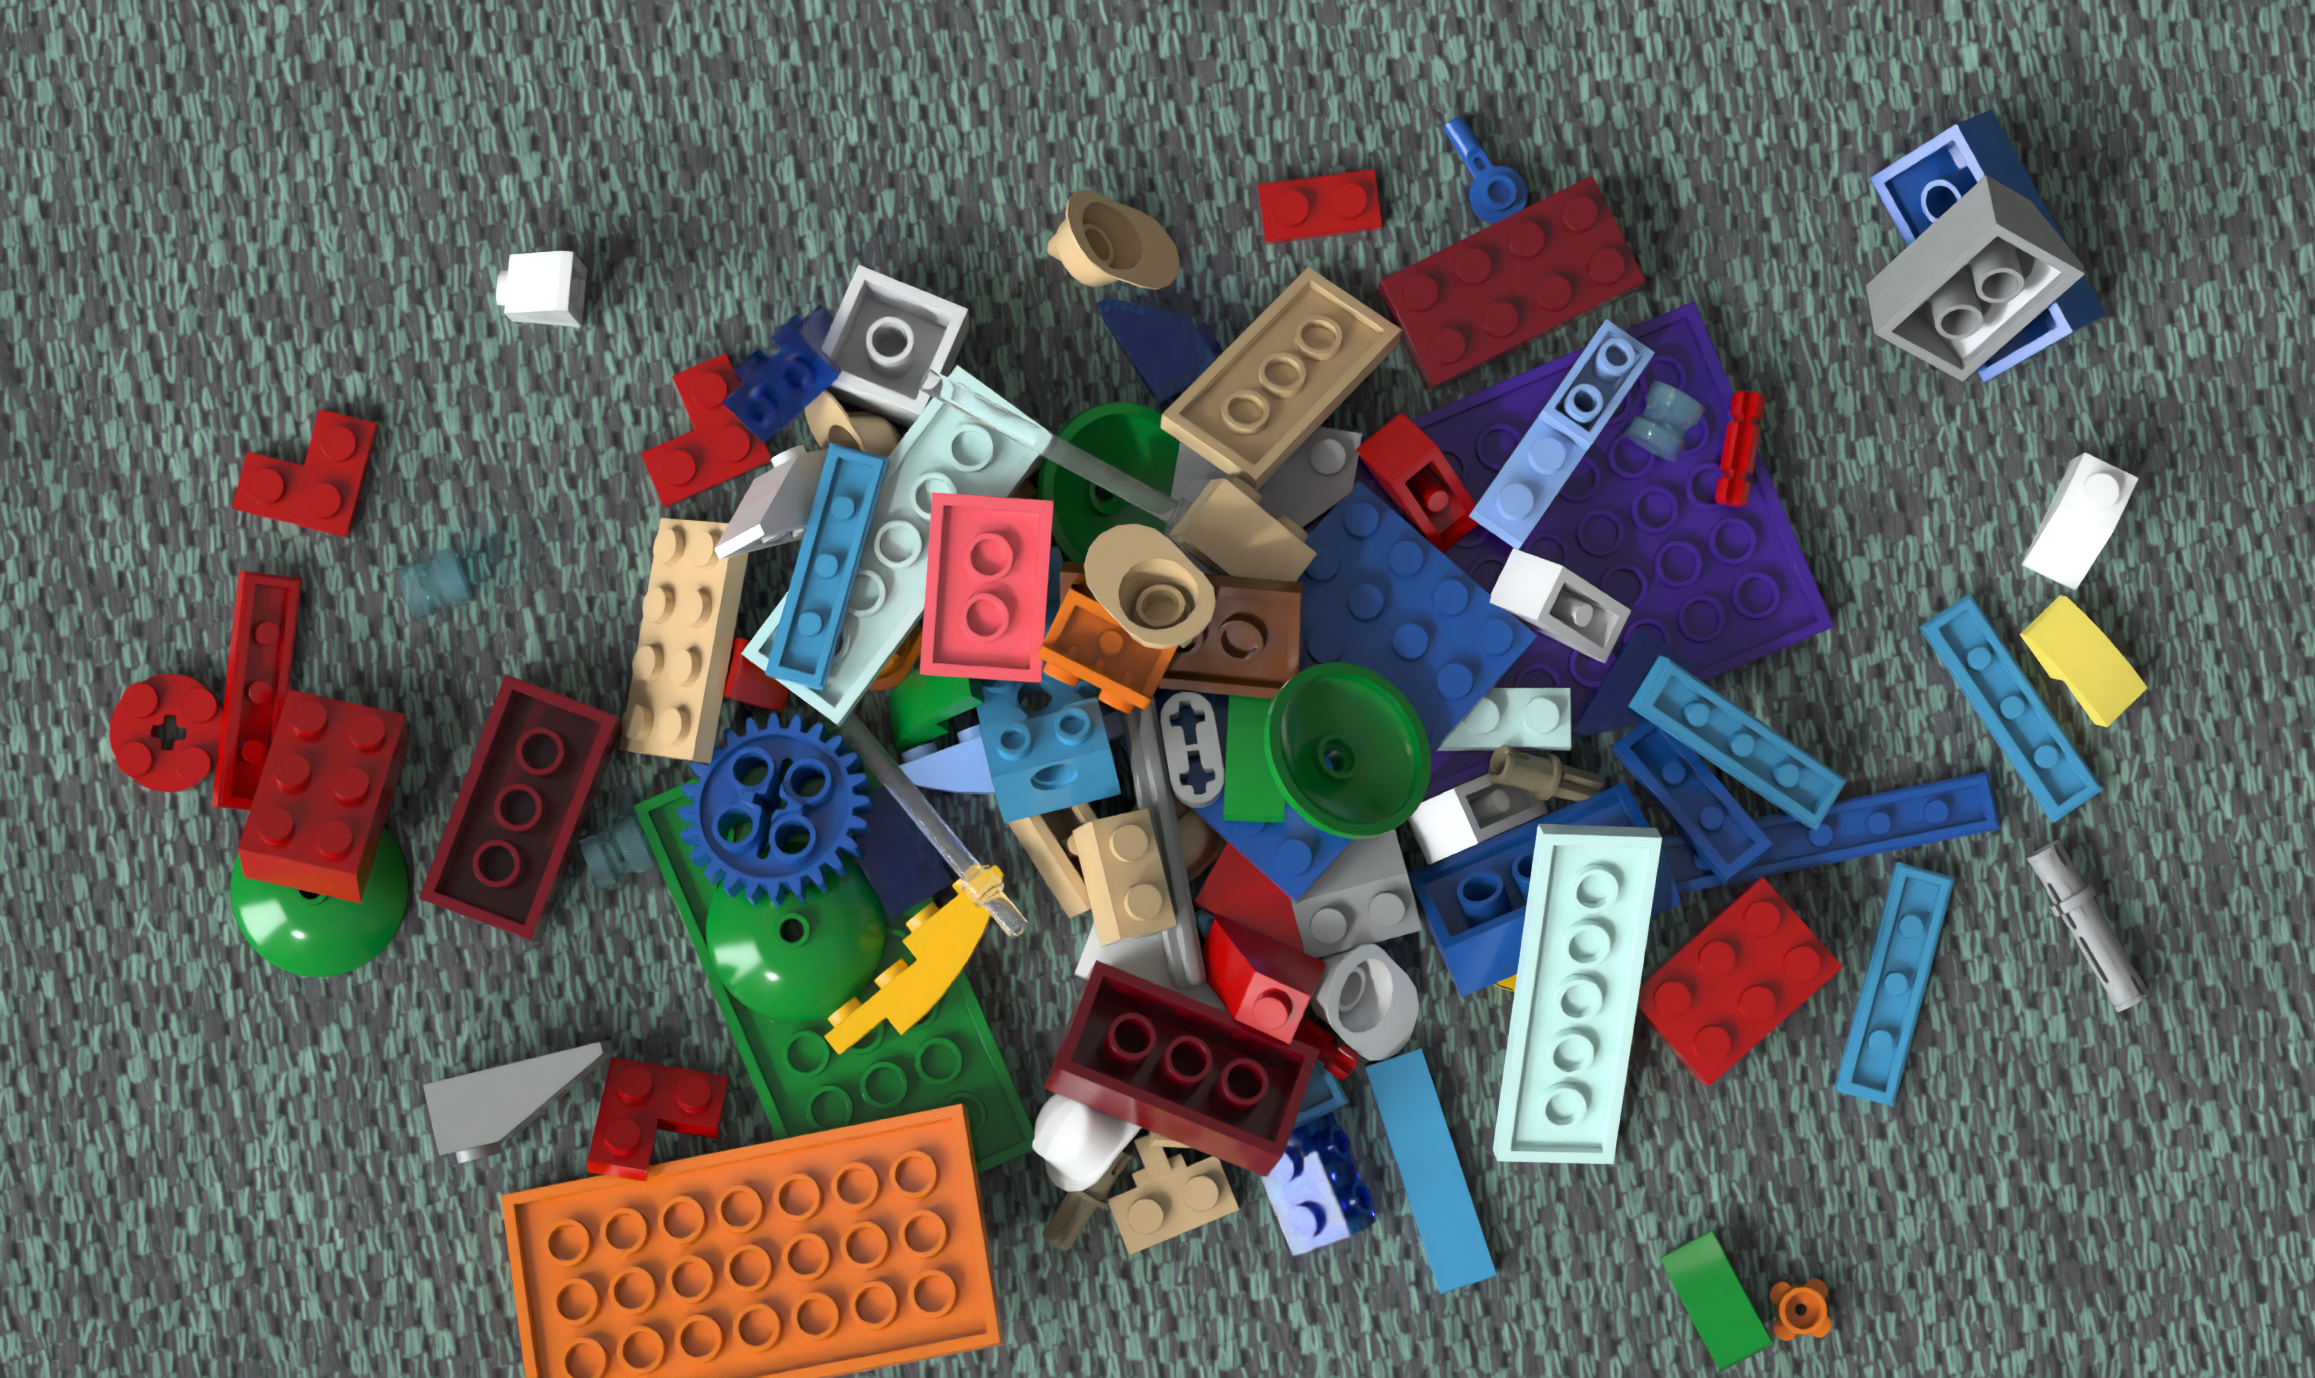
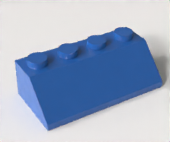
M1992 109L1955 124L1870 178L1907 246L1915 241L1985 175L2031 200L2066 243ZM2085 275L1977 369L1983 382L1998 376L2106 316Z
M1625 782L1408 873L1411 887L1461 998L1517 974L1538 824L1651 828ZM1662 847L1660 849L1650 917L1681 905L1668 859Z

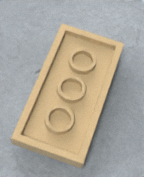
M1307 267L1162 414L1161 428L1232 478L1237 477L1257 491L1400 343L1402 329Z
M669 518L660 519L658 535L653 546L654 558L648 591L643 602V619L638 647L632 663L633 675L627 708L622 718V736L619 750L711 764L748 553L719 560L714 548L729 523Z

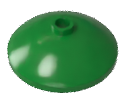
M1130 402L1101 403L1073 416L1054 436L1055 439L1046 450L1042 460L1038 478V500L1053 501L1051 542L1054 547L1058 546L1060 548L1061 555L1066 561L1085 563L1088 549L1101 533L1117 525L1140 524L1155 528L1164 535L1180 441L1161 428L1162 415L1157 411ZM1098 481L1102 483L1104 488V494L1100 500L1095 496V486Z
M1327 662L1311 666L1296 674L1281 687L1273 698L1264 726V750L1267 765L1284 799L1307 822L1322 831L1338 837L1369 839L1384 835L1407 821L1418 809L1430 781V747L1418 714L1407 698L1391 682L1378 673L1359 665L1345 662ZM1324 757L1331 761L1333 770L1328 767Z
M385 827L361 903L321 894L315 899H310L304 894L303 890L245 878L239 852L232 870V908L237 924L245 939L260 956L271 964L301 976H336L351 972L367 964L377 957L395 937L402 924L408 905L409 877L405 859L396 840Z
M786 842L784 853L796 854L807 847L809 842ZM771 846L765 847L764 851L759 855L760 859H765L768 856ZM843 855L840 860L845 866L848 875L842 877L831 870L827 872L824 876L829 890L825 893L813 882L807 884L806 902L803 903L798 900L792 890L785 891L781 907H776L770 899L768 891H764L760 901L755 906L751 905L746 898L745 886L734 898H731L723 889L725 878L719 884L711 901L707 917V946L712 965L718 977L729 992L741 1003L760 1014L772 1018L792 1021L809 1020L837 1011L853 997H857L871 981L883 955L886 936L885 916L875 887L867 875L846 856ZM790 919H797L804 927L802 938L794 943L788 942L782 935V927Z

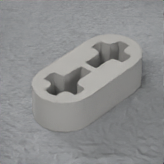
M1180 692L1168 699L1161 711V728L1171 785L1175 796L1183 804L1192 808H1204L1214 804L1221 797L1225 788V773L1215 715L1211 704L1202 695L1195 692ZM1183 706H1191L1194 715L1205 716V721L1196 724L1197 744L1186 745L1182 727L1171 726V720L1180 717V708ZM1200 754L1204 773H1214L1215 780L1206 783V793L1194 794V789L1191 785H1181V779L1190 776L1188 756Z

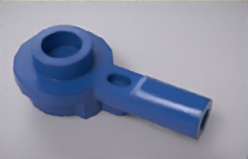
M1463 115L1445 124L1443 129L1474 178L1469 191V202L1473 212L1481 220L1489 224H1495L1523 210L1527 204L1528 194L1524 179L1516 171L1506 166H1493Z

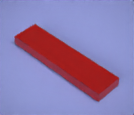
M239 571L212 807L247 811L251 809L290 687L302 578Z

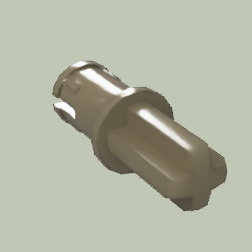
M1502 745L1494 751L1489 762L1488 772L1492 775L1490 777L1492 782L1525 789L1532 792L1535 798L1542 801L1555 796L1578 802L1593 797V795L1601 791L1604 785L1603 779L1599 774L1563 765L1558 756L1550 753L1538 756Z
M1124 1148L1097 1183L1083 1191L1068 1192L1045 1227L1043 1237L1056 1248L1064 1251L1069 1250L1097 1207L1106 1208L1108 1202L1105 1198L1133 1155Z

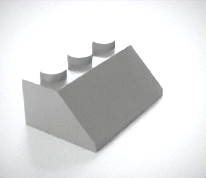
M1985 175L1866 285L1874 333L1963 382L2085 274L2083 264L2031 200Z

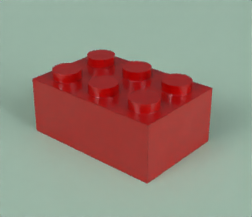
M292 689L288 690L238 846L245 878L357 903L362 902L409 747L406 717L404 714Z
M1759 877L1748 883L1641 979L1636 1012L1701 1085L1710 1086L1843 966L1765 878Z

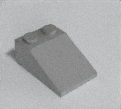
M1395 829L1378 837L1355 839L1297 904L1290 899L1304 948L1303 953L1314 958L1350 950L1361 944L1376 943L1422 930Z
M614 1040L592 1043L424 1084L423 1088L439 1156L456 1152L459 1164L502 1153L500 1141L517 1136L616 1052Z

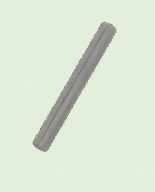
M1152 697V702L1147 711L1134 706L1131 714L1120 712L1138 809H1149L1177 923L1176 927L1162 932L1171 985L1175 989H1187L1204 983L1206 974L1154 697Z

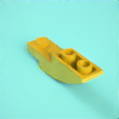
M979 863L952 885L959 895L947 905L939 909L934 902H931L906 923V926L912 933L903 940V943L917 960L908 966L901 958L874 980L881 990L862 1005L855 996L828 1018L835 1028L824 1037L839 1055L844 1054L886 1018L900 1035H904L951 988L974 954L997 905L1005 874L996 864L986 872Z

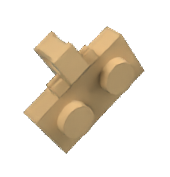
M1149 1133L1134 1139L1145 1167L1132 1173L1137 1187L1107 1199L1129 1255L1240 1210L1219 1158L1210 1156L1186 1166L1181 1153L1167 1158L1163 1147H1150Z

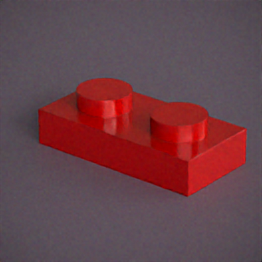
M1374 169L1258 184L1265 245L1382 229Z

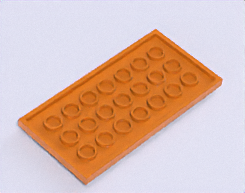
M963 1104L650 1165L647 1182L599 1175L501 1195L526 1378H833L1005 1345L967 1107Z

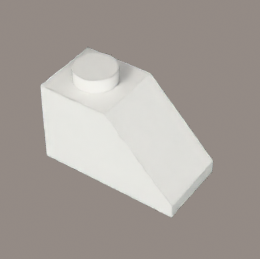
M570 251L512 254L509 258V269L500 270L498 274L496 289L497 305L505 306L504 314L511 321L582 327L587 268L576 254Z
M2085 452L2072 459L2021 565L2075 591L2113 533L2139 478Z
M1514 548L1498 577L1490 599V603L1510 612L1524 625L1603 663H1606L1631 612L1630 609L1564 566Z
M1488 773L1422 802L1408 820L1413 829L1415 839L1420 845L1429 865L1548 813L1544 801L1535 798L1532 792L1525 789L1494 783L1490 779L1492 775Z

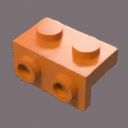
M1070 587L1037 653V657L1047 662L1043 669V672L1073 687H1076L1081 678L1102 689L1098 696L1099 700L1122 712L1131 714L1134 706L1146 711L1148 710L1152 697L1178 646L1166 649L1143 646L1132 639L1129 633L1097 600Z

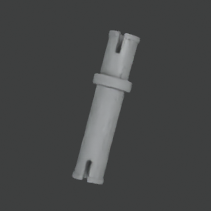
M2061 840L2052 841L2027 856L2028 863L2031 864L2036 875L2040 878L2053 902L2049 906L2055 917L2061 916L2066 926L2069 927L2077 941L2076 943L2106 990L2116 1012L2128 1009L2142 1001L2144 997L2149 996V989L2146 988L2141 977L2137 974L2124 948L2093 898L2097 892L2091 883L2085 884L2071 862Z

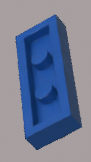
M1646 719L1613 745L1612 753L1725 886L1772 851L1773 843L1699 756L1679 740Z

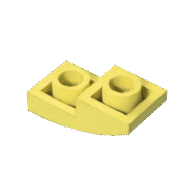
M2060 595L2020 633V636L2050 678L2065 682L2096 725L2108 727L2147 689L2145 683L2114 644L2066 596Z

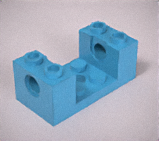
M1058 546L1050 548L1044 639L1060 608V571L1063 566V560ZM1044 660L1042 663L1041 683L981 679L984 704L976 707L980 721L979 730L1004 823L1121 794L1094 685L1087 681H1078L1076 687L1065 684L1043 672L1047 663ZM1045 692L1052 696L1050 704L1040 711H1028L1021 707L1023 699L1031 693Z

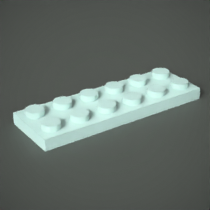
M957 365L888 457L890 460L826 691L823 692L786 681L776 680L840 727L924 615L932 492L1011 498L1055 439L1054 435ZM788 592L741 653L764 671L767 668Z
M1538 824L1493 1144V1152L1497 1161L1614 1163L1662 837L1657 828Z

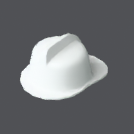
M1374 943L1361 944L1350 950L1324 956L1323 959L1316 958L1327 963L1310 1002L1315 1014L1329 1024L1353 1050L1368 1060H1386L1399 1053L1410 1040L1419 1011L1417 990L1409 976L1388 956L1385 950Z
M1055 1094L1042 1106L1038 1114L1032 1148L1045 1159L1047 1174L1055 1186L1067 1192L1083 1191L1097 1183L1109 1169L1114 1159L1139 1132L1141 1127L1062 1095Z

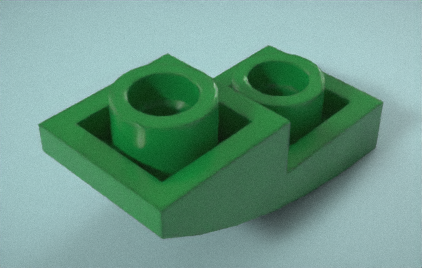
M920 667L909 674L888 696L894 748L904 752L950 732L949 718L984 704L981 679L920 675Z
M1229 695L1224 821L1285 823L1286 800L1271 776L1264 750L1265 719L1273 699Z
M1713 1231L1660 1258L1690 1318L1721 1372L1774 1345L1749 1293L1743 1288L1724 1248Z

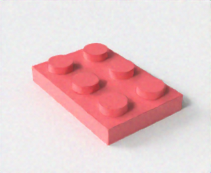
M932 492L920 675L1041 683L1043 660L1037 657V653L1044 641L1053 501Z

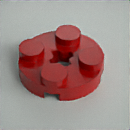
M159 674L151 676L142 682L132 684L125 690L122 699L116 705L110 722V745L120 771L130 776L141 786L155 791L183 792L200 785L201 782L207 780L216 770L223 704H221L217 695L201 681L184 675ZM173 715L176 717V725L186 729L185 740H176L173 744V750H165L163 740L155 737V730L157 726H164L167 717Z

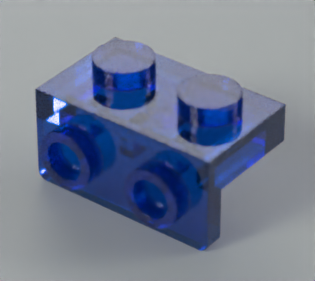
M820 304L804 319L796 312L792 314L771 336V339L776 344L768 352L764 353L759 347H756L733 371L740 380L722 403L763 442L769 441L837 380L841 374V368L818 346L829 332L834 321V317Z
M894 779L866 795L872 801L874 811L859 815L858 817L868 823L872 830L871 835L853 836L854 842L863 853L861 857H856L891 919L943 889L946 890L951 887L955 882L949 872L959 867L943 838L939 837L931 842L920 821L928 817L929 814L913 786L910 785L901 790Z
M1331 1112L1294 1127L1283 1158L1267 1177L1260 1175L1293 1257L1350 1237L1376 1222L1371 1193L1368 1187L1360 1181L1350 1156L1349 1139L1345 1131L1338 1126Z

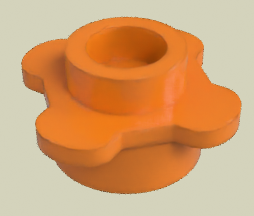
M1811 1278L1803 1285L1793 1286L1780 1281L1771 1287L1769 1298L1775 1304L1777 1317L1772 1329L1778 1338L1790 1341L1798 1334H1812L1817 1338H1821L1829 1333L1832 1321L1827 1316V1306L1824 1299L1828 1295V1288L1823 1281ZM1798 1304H1803L1806 1307L1803 1315H1797L1795 1312V1307Z

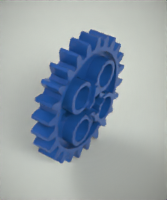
M771 713L767 729L760 730L751 717L747 718V735L740 738L727 727L724 729V734L728 745L724 749L714 745L711 764L705 765L692 762L690 768L700 779L699 784H684L681 786V791L686 798L694 802V804L678 809V815L683 822L694 824L680 833L681 838L688 846H697L689 854L690 858L697 867L708 864L704 875L712 885L725 878L723 889L729 897L734 898L745 886L746 898L751 905L755 906L760 901L764 891H768L770 899L776 907H781L785 891L792 890L801 903L806 902V885L812 882L821 891L827 892L829 890L828 883L824 875L831 870L837 875L846 877L848 873L840 859L844 854L852 857H861L863 853L854 842L853 836L871 835L872 831L868 823L858 817L859 815L874 811V805L870 798L859 795L867 791L871 787V783L866 774H855L862 766L855 752L844 755L848 746L840 735L833 737L827 742L828 731L821 722L814 725L807 734L806 724L800 715L794 716L788 729H784L776 713ZM787 761H792L793 764L789 767L783 781L781 774L783 766ZM757 766L768 768L765 779L754 786L743 785V779L750 769ZM812 778L825 779V785L817 795L812 797L799 796V791L807 780ZM781 799L787 806L785 810L777 809ZM767 809L775 810L771 821L766 815ZM741 822L753 823L749 836L739 842L727 841L730 829ZM799 833L810 835L807 847L796 854L784 853V846L792 836ZM769 839L771 846L769 854L765 859H760L759 855L764 851Z

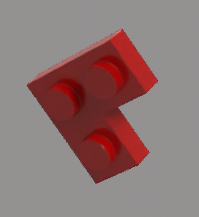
M726 353L672 376L694 430L640 453L665 509L772 464L770 453Z
M319 409L304 466L251 452L246 453L232 509L350 539L379 425L374 422Z
M611 1057L587 1159L588 1172L647 1182L658 1130L717 1139L728 1092L729 1076Z

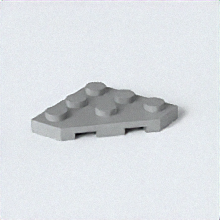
M1319 426L1257 490L1263 498L1259 506L1274 519H1277L1279 515H1284L1304 529L1305 526L1329 509L1335 507L1343 498L1353 492L1359 454L1355 449L1361 445L1362 433ZM1182 442L1179 445L1164 536L1169 538L1178 548L1181 546L1168 537V535L1210 480L1226 478L1231 482L1233 479Z

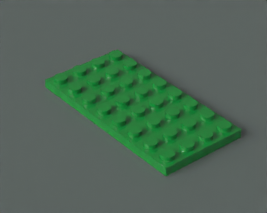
M851 712L840 727L831 720H827L823 724L828 731L827 742L837 735L843 737L848 746L844 755L855 752L862 763V766L855 774H866L871 783V787L859 795L870 798L874 805V811L858 816L868 823L872 830L871 835L853 836L854 842L863 853L861 857H852L844 854L867 875L875 887L885 916L886 936L881 961L871 981L857 996V999L863 1005L881 990L874 981L877 977L901 958L908 966L917 960L903 943V940L912 933L906 926V923L931 902L935 903V900L853 712ZM812 727L806 730L807 734L812 729ZM787 761L783 766L781 773L783 781L789 767L793 764L792 761ZM757 766L750 769L743 779V785L754 786L765 779L768 768ZM697 777L633 805L777 1140L963 1104L967 1107L978 1174L1033 1150L1034 1127L965 969H963L951 988L935 1006L904 1035H900L886 1018L844 1054L839 1055L824 1037L835 1028L828 1020L833 1013L819 1018L798 1021L772 1018L760 1014L741 1003L729 992L718 977L708 951L706 926L711 901L722 880L712 885L704 875L708 864L697 867L692 861L689 854L697 846H688L681 838L680 833L694 824L683 822L678 815L679 808L694 804L683 794L681 786L684 784H699L700 779ZM812 778L807 780L802 785L799 796L812 797L817 795L823 789L825 779ZM781 799L777 809L785 810L787 806ZM767 809L766 815L771 821L775 810ZM741 822L730 829L727 841L739 842L749 836L753 823ZM799 833L792 836L787 842H809L810 835ZM797 919L786 921L782 927L783 937L791 943L799 941L804 934V927Z

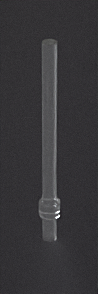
M931 368L926 371L920 382L919 390L1167 522L1166 529L1169 531L1173 530L1193 504V502L1183 497L1176 501Z
M852 710L840 727L832 722L962 879L961 889L976 907L984 906L1010 939L1021 935L1028 928L1029 922L1002 891L1005 884L989 865L981 866Z

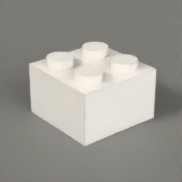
M858 265L811 370L813 383L815 386L823 387L838 400L911 428L944 384L952 370L969 331L968 309Z

